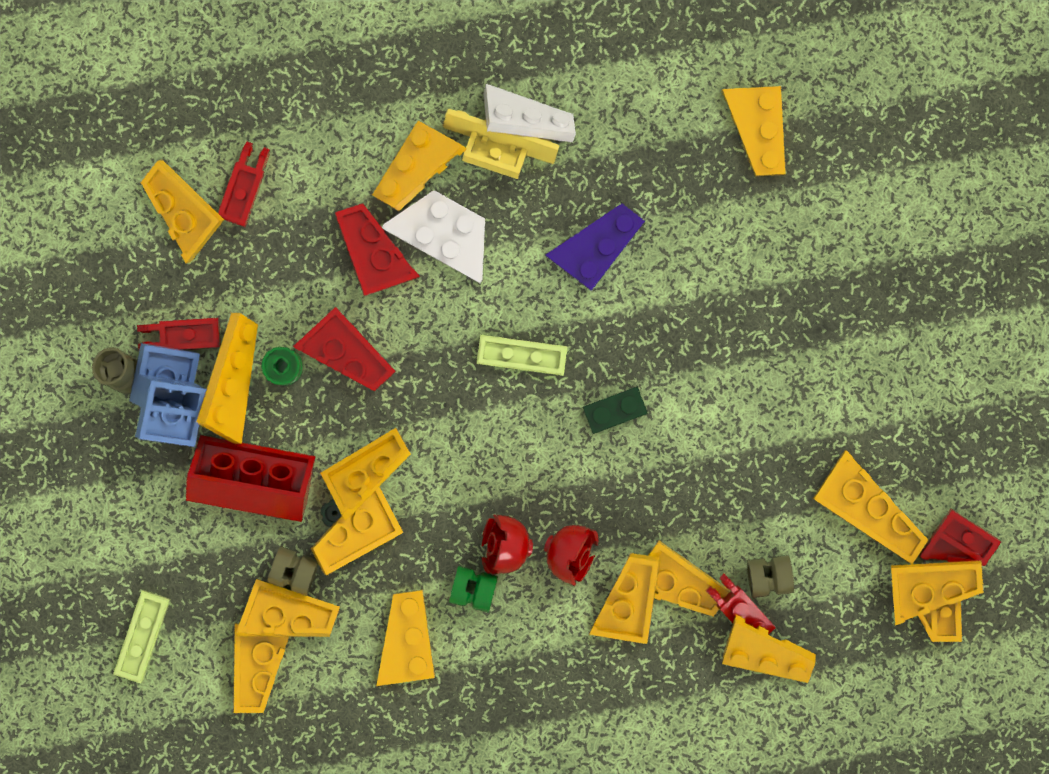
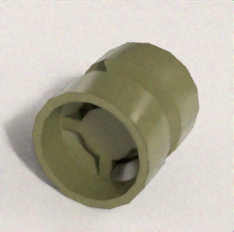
M105 348L94 358L92 373L101 384L120 393H131L138 359L118 348Z
M280 546L267 582L280 587L288 584L291 591L307 596L319 564L316 558L305 554L302 557H297L296 551ZM288 568H294V573L288 571Z
M789 555L772 557L770 562H767L764 558L747 560L748 580L752 598L769 596L771 591H774L777 595L794 593V578Z

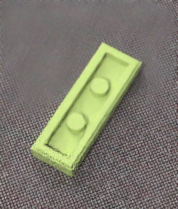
M480 335L476 364L564 376L568 347Z
M141 590L113 673L114 675L140 684L143 682L171 599Z

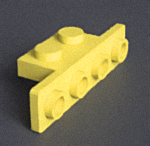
M447 109L443 127L470 137L462 161L518 179L526 156L551 164L555 163L559 145L549 139L487 131L486 120L470 116L464 111Z

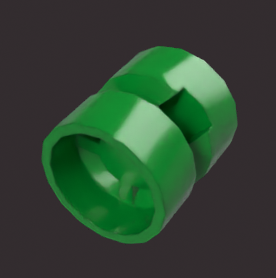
M276 347L265 354L262 359L261 368L263 375L268 381L273 384L287 386L294 384L300 379L303 374L304 365L302 358L294 350L286 347Z
M458 566L449 603L464 607L470 603L473 609L489 613L498 576L485 572L476 575L473 569ZM467 583L476 585L474 594L465 592Z

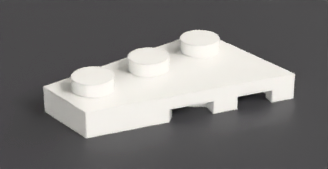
M489 84L485 85L484 104L487 131L566 142L574 141L576 132L573 114Z

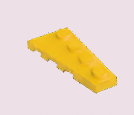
M231 313L196 421V423L234 444H242L258 324L241 313Z
M844 450L813 499L908 563L913 564L928 539L873 481L872 477L853 459L851 454Z

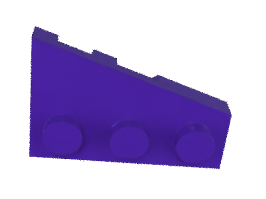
M621 203L545 256L592 291L645 221Z

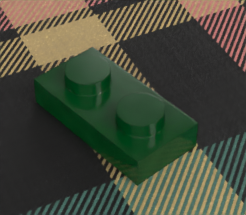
M638 386L583 406L592 434L648 414Z

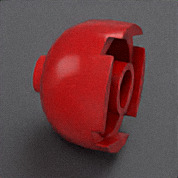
M494 514V519L489 518L483 531L481 547L487 544V557H481L482 565L487 573H512L519 570L525 563L527 556H531L533 541L529 539L528 532L520 521L513 517Z
M569 525L561 528L554 536H549L545 543L544 551L547 552L546 559L550 571L563 582L576 586L575 580L581 582L592 565L595 555L589 557L592 544L598 546V533L585 526Z

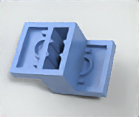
M141 343L129 399L130 402L141 407L135 437L142 440L195 447L199 424L196 421L207 390L194 383L200 357L199 353Z

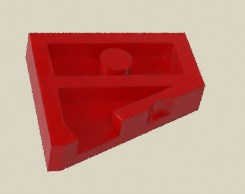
M950 508L919 556L926 560L930 558L947 560V562L981 561L982 566H985L1001 544V540Z

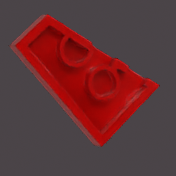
M363 203L335 212L338 226L364 297L420 277Z
M337 307L331 310L293 346L295 349L373 391H376L396 372Z

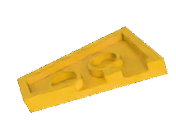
M781 86L722 89L723 96L741 137L754 175H785Z
M159 160L147 173L141 184L157 213L163 216L168 225V233L172 240H176L183 252L181 256L184 262L190 263L224 219L163 160Z
M630 553L589 635L643 644L648 643L659 557Z
M234 623L233 712L264 713L289 636H236L239 623Z

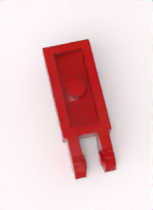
M246 141L239 161L235 163L218 214L225 221L245 228L265 174L264 169L271 151L263 147L259 154L256 168L247 166L246 164L253 151V143Z
M219 318L159 321V324L137 325V332L151 333L152 331H159L160 342H142L144 344L179 350L220 348L221 346Z
M725 574L720 577L721 583L727 589H730V592L723 599L715 588L710 586L706 590L717 603L716 606L732 624L737 614L745 619L746 624L756 629L760 626L768 630V635L776 628L738 585L735 586Z

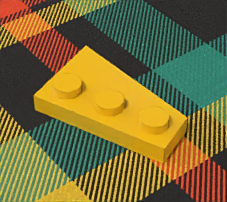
M417 121L372 196L400 211L425 188V183L436 173L440 174L447 168L446 164L456 155L460 156L467 148L426 124Z
M394 428L321 472L320 474L344 519L347 520L411 453L398 430Z
M380 486L347 520L341 516L311 548L324 575L330 574L403 533Z
M658 540L647 555L660 558L654 598L669 601L681 607L714 617L719 608L706 590L710 586L715 588L722 599L730 590Z
M981 561L891 565L895 626L904 623L905 620L928 614L934 609L948 604L952 605L983 593Z
M256 579L236 631V636L330 637L340 606Z
M423 590L393 594L376 686L435 678Z
M736 614L723 654L722 664L808 683L816 662V654L786 639L780 641L768 635V630L760 626L756 629L746 624L745 619Z

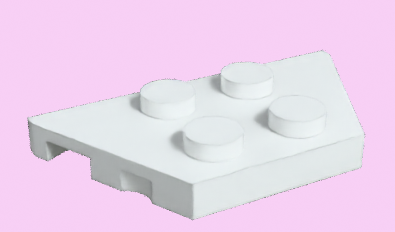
M433 190L382 226V229L476 282H482L485 218Z

